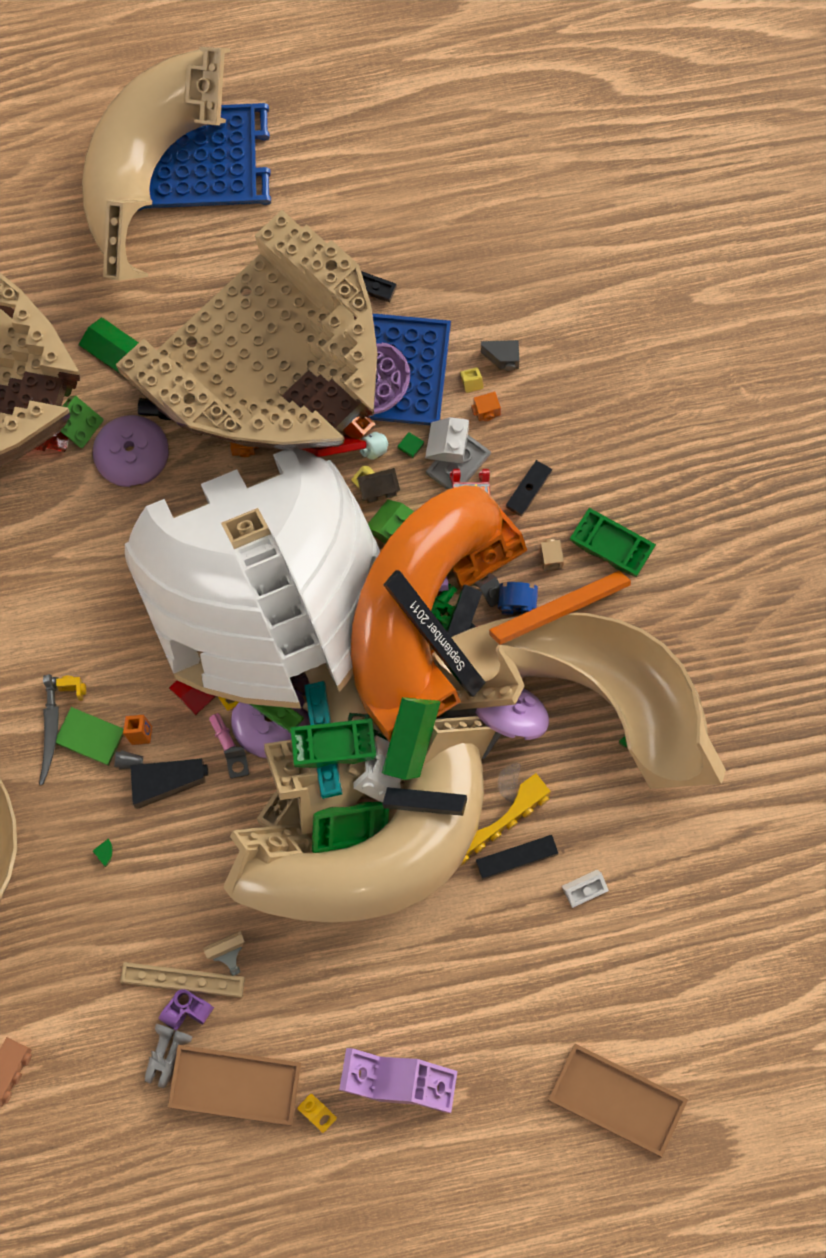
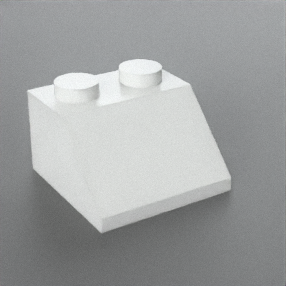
M449 417L431 422L425 459L463 464L469 420Z

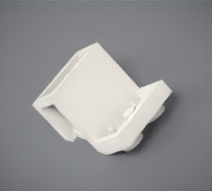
M376 735L374 737L376 758L365 761L366 771L353 782L354 789L383 802L387 787L401 788V779L382 773L390 742Z

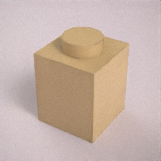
M547 539L541 542L540 551L544 571L563 568L564 559L560 540Z

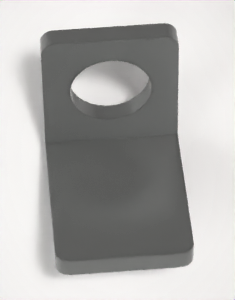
M489 573L484 577L487 578L485 581L480 582L481 580H479L474 585L481 589L489 606L494 607L498 604L500 583L496 576Z
M236 746L224 750L229 777L233 779L248 776L249 769L244 747ZM236 762H241L244 765V769L239 773L232 770V766Z

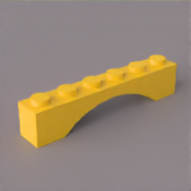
M537 773L520 784L513 805L503 817L490 826L477 830L461 865L465 864L470 859L469 856L474 852L476 854L481 852L486 847L485 844L490 840L494 842L501 837V832L506 828L510 830L518 824L517 820L522 816L526 818L534 812L533 808L537 805L543 806L550 800L551 791Z

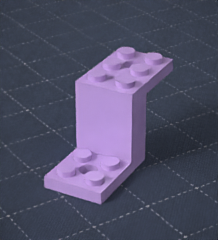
M346 1048L339 1090L379 1102L414 1104L451 1113L458 1071L419 1059L379 1057L353 1048Z

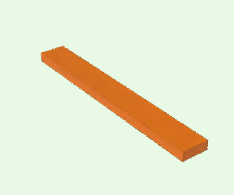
M619 570L489 629V635L499 645H502L631 586V580Z

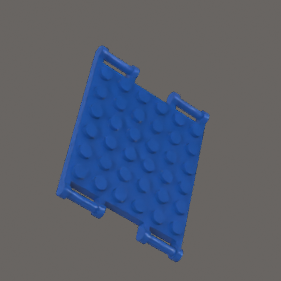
M266 103L221 105V118L226 119V123L199 127L186 133L170 145L156 164L151 177L149 190L152 205L143 206L137 211L147 208L271 204V196H269V176L271 175V170L267 167L256 168L255 139L263 141L270 139L267 119L269 105ZM255 112H260L261 130L255 131ZM256 176L262 177V195H257Z

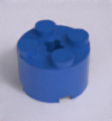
M507 582V586H503V583H500L498 609L502 610L503 615H513V612H521L522 615L537 608L538 586L534 585V588H530L529 583Z

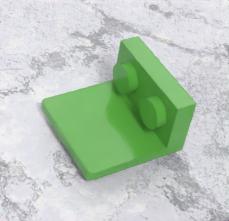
M75 395L69 397L62 405V407L69 408L70 419L67 420L65 427L61 429V433L79 448H83L104 419Z

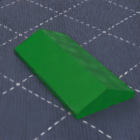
M101 317L87 328L78 345L122 375L116 364L139 342Z
M402 697L382 770L384 775L403 780L420 777L440 701Z

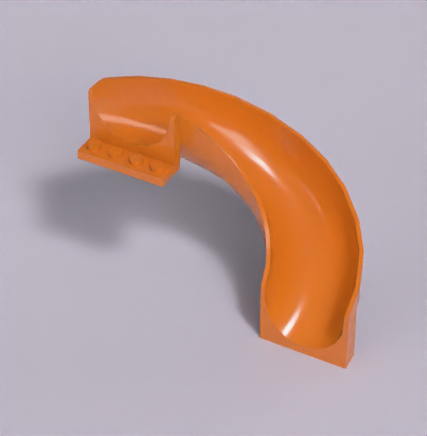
M464 485L448 489L431 498L413 512L388 539L374 561L361 589L352 624L350 654L354 681L365 711L370 715L389 742L402 697L440 701L437 716L461 701L456 689L433 662L429 643L383 584L395 570L401 571L427 607L432 610L435 598L451 570L454 572L458 585L462 589L463 585L471 586L489 573L494 572L528 551L522 533L501 510L490 494L481 487Z

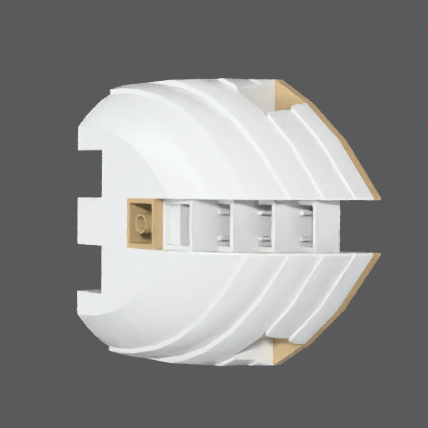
M287 449L273 454L279 474L247 487L237 469L204 482L201 486L208 503L174 517L165 499L146 506L134 525L129 542L125 543V558L176 680L207 694L245 704L300 709L301 706L290 677L297 676L302 672L325 663L332 680L340 692L353 676L350 654L352 624L361 589L380 551L358 502L331 460L325 461L321 457L301 449Z

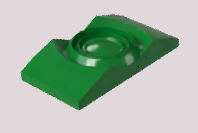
M588 508L570 537V541L588 554L599 557L615 569L634 577L639 575L656 547L655 543L591 508Z
M372 719L290 727L294 767L320 768L338 763L356 764L376 758Z
M361 802L350 807H329L314 813L312 852L319 853L348 848L368 840L388 824L389 809L383 808V802Z

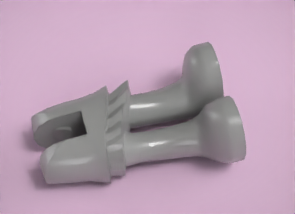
M156 1024L155 1031L159 1034V1042L156 1051L151 1050L145 1082L151 1084L156 1071L159 1070L162 1071L158 1087L165 1088L173 1075L178 1045L190 1043L193 1037L180 1031H175L174 1033L173 1029ZM174 1033L173 1043L170 1048L169 1054L167 1058L164 1059L163 1057L166 1048Z

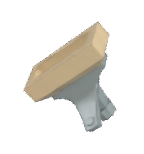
M241 931L203 948L207 959L225 963L229 967L232 976L240 973V969L236 965V957L245 942Z

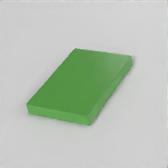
M71 707L57 735L56 744L109 766L124 735V729Z

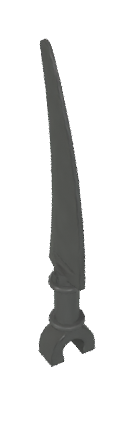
M50 674L43 675V683L46 687L45 691H47V703L45 704L47 708L43 709L44 753L39 780L40 785L44 784L52 762L59 721V707L55 703L56 679H59V677H52Z

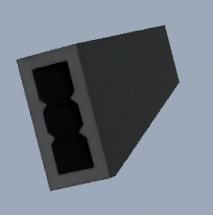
M202 758L130 765L133 805L135 809L142 808L205 783V776L209 775L208 765L204 764Z

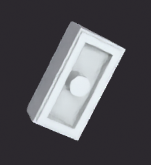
M595 870L562 886L572 908L609 891L599 870Z

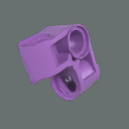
M181 989L175 993L169 1004L163 1009L159 1020L176 1031L188 1014L203 1025L214 1007L191 992ZM182 995L189 996V1002L185 1005L179 1003Z

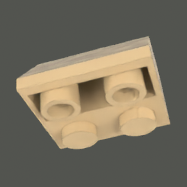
M276 790L257 817L258 823L263 827L299 824L301 826L297 798L280 800Z

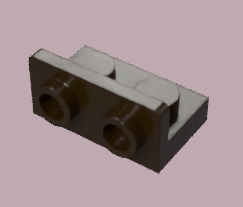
M395 468L357 477L362 501L367 500V503L378 501V497L384 495L386 498L397 496L396 492L400 491Z

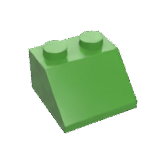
M387 499L368 523L372 535L386 544L388 539L414 511L403 503Z

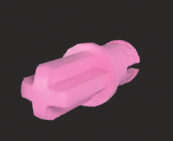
M219 713L212 715L209 720L216 732L215 737L219 738L223 749L228 750L231 747H236L229 734L230 730L226 728Z

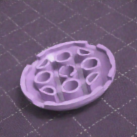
M387 343L376 344L378 353L376 378L378 379L375 387L374 414L385 412L395 406L403 398L410 381V369L406 358L397 348Z
M136 415L122 416L107 423L96 436L93 445V459L99 473L109 482L123 487L143 485L153 480L163 470L169 454L168 442L162 429L150 419ZM126 447H134L133 450L126 451Z
M524 688L515 705L476 708L475 712L488 727L510 738H514L516 735L524 737L525 740L536 739L546 732L549 725V716L542 702Z
M295 690L301 708L291 709L304 717L299 726L310 725L309 713L302 708L305 700ZM239 702L233 708L231 725L237 742L241 747H244V750L258 757L267 758L264 744L286 740L292 741L291 733L273 721L267 722L265 720L266 716L251 705Z

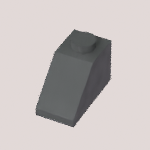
M519 340L481 341V353L499 369H505L506 371L519 369Z

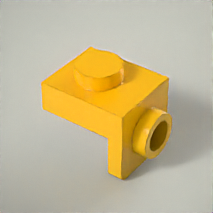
M65 675L60 679H56V686L59 692L76 691L78 700H84L83 695L87 693L86 683H83L80 677Z

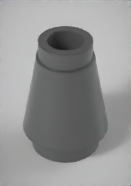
M123 750L115 754L114 767L119 768V770L131 769L130 765L143 764V756Z

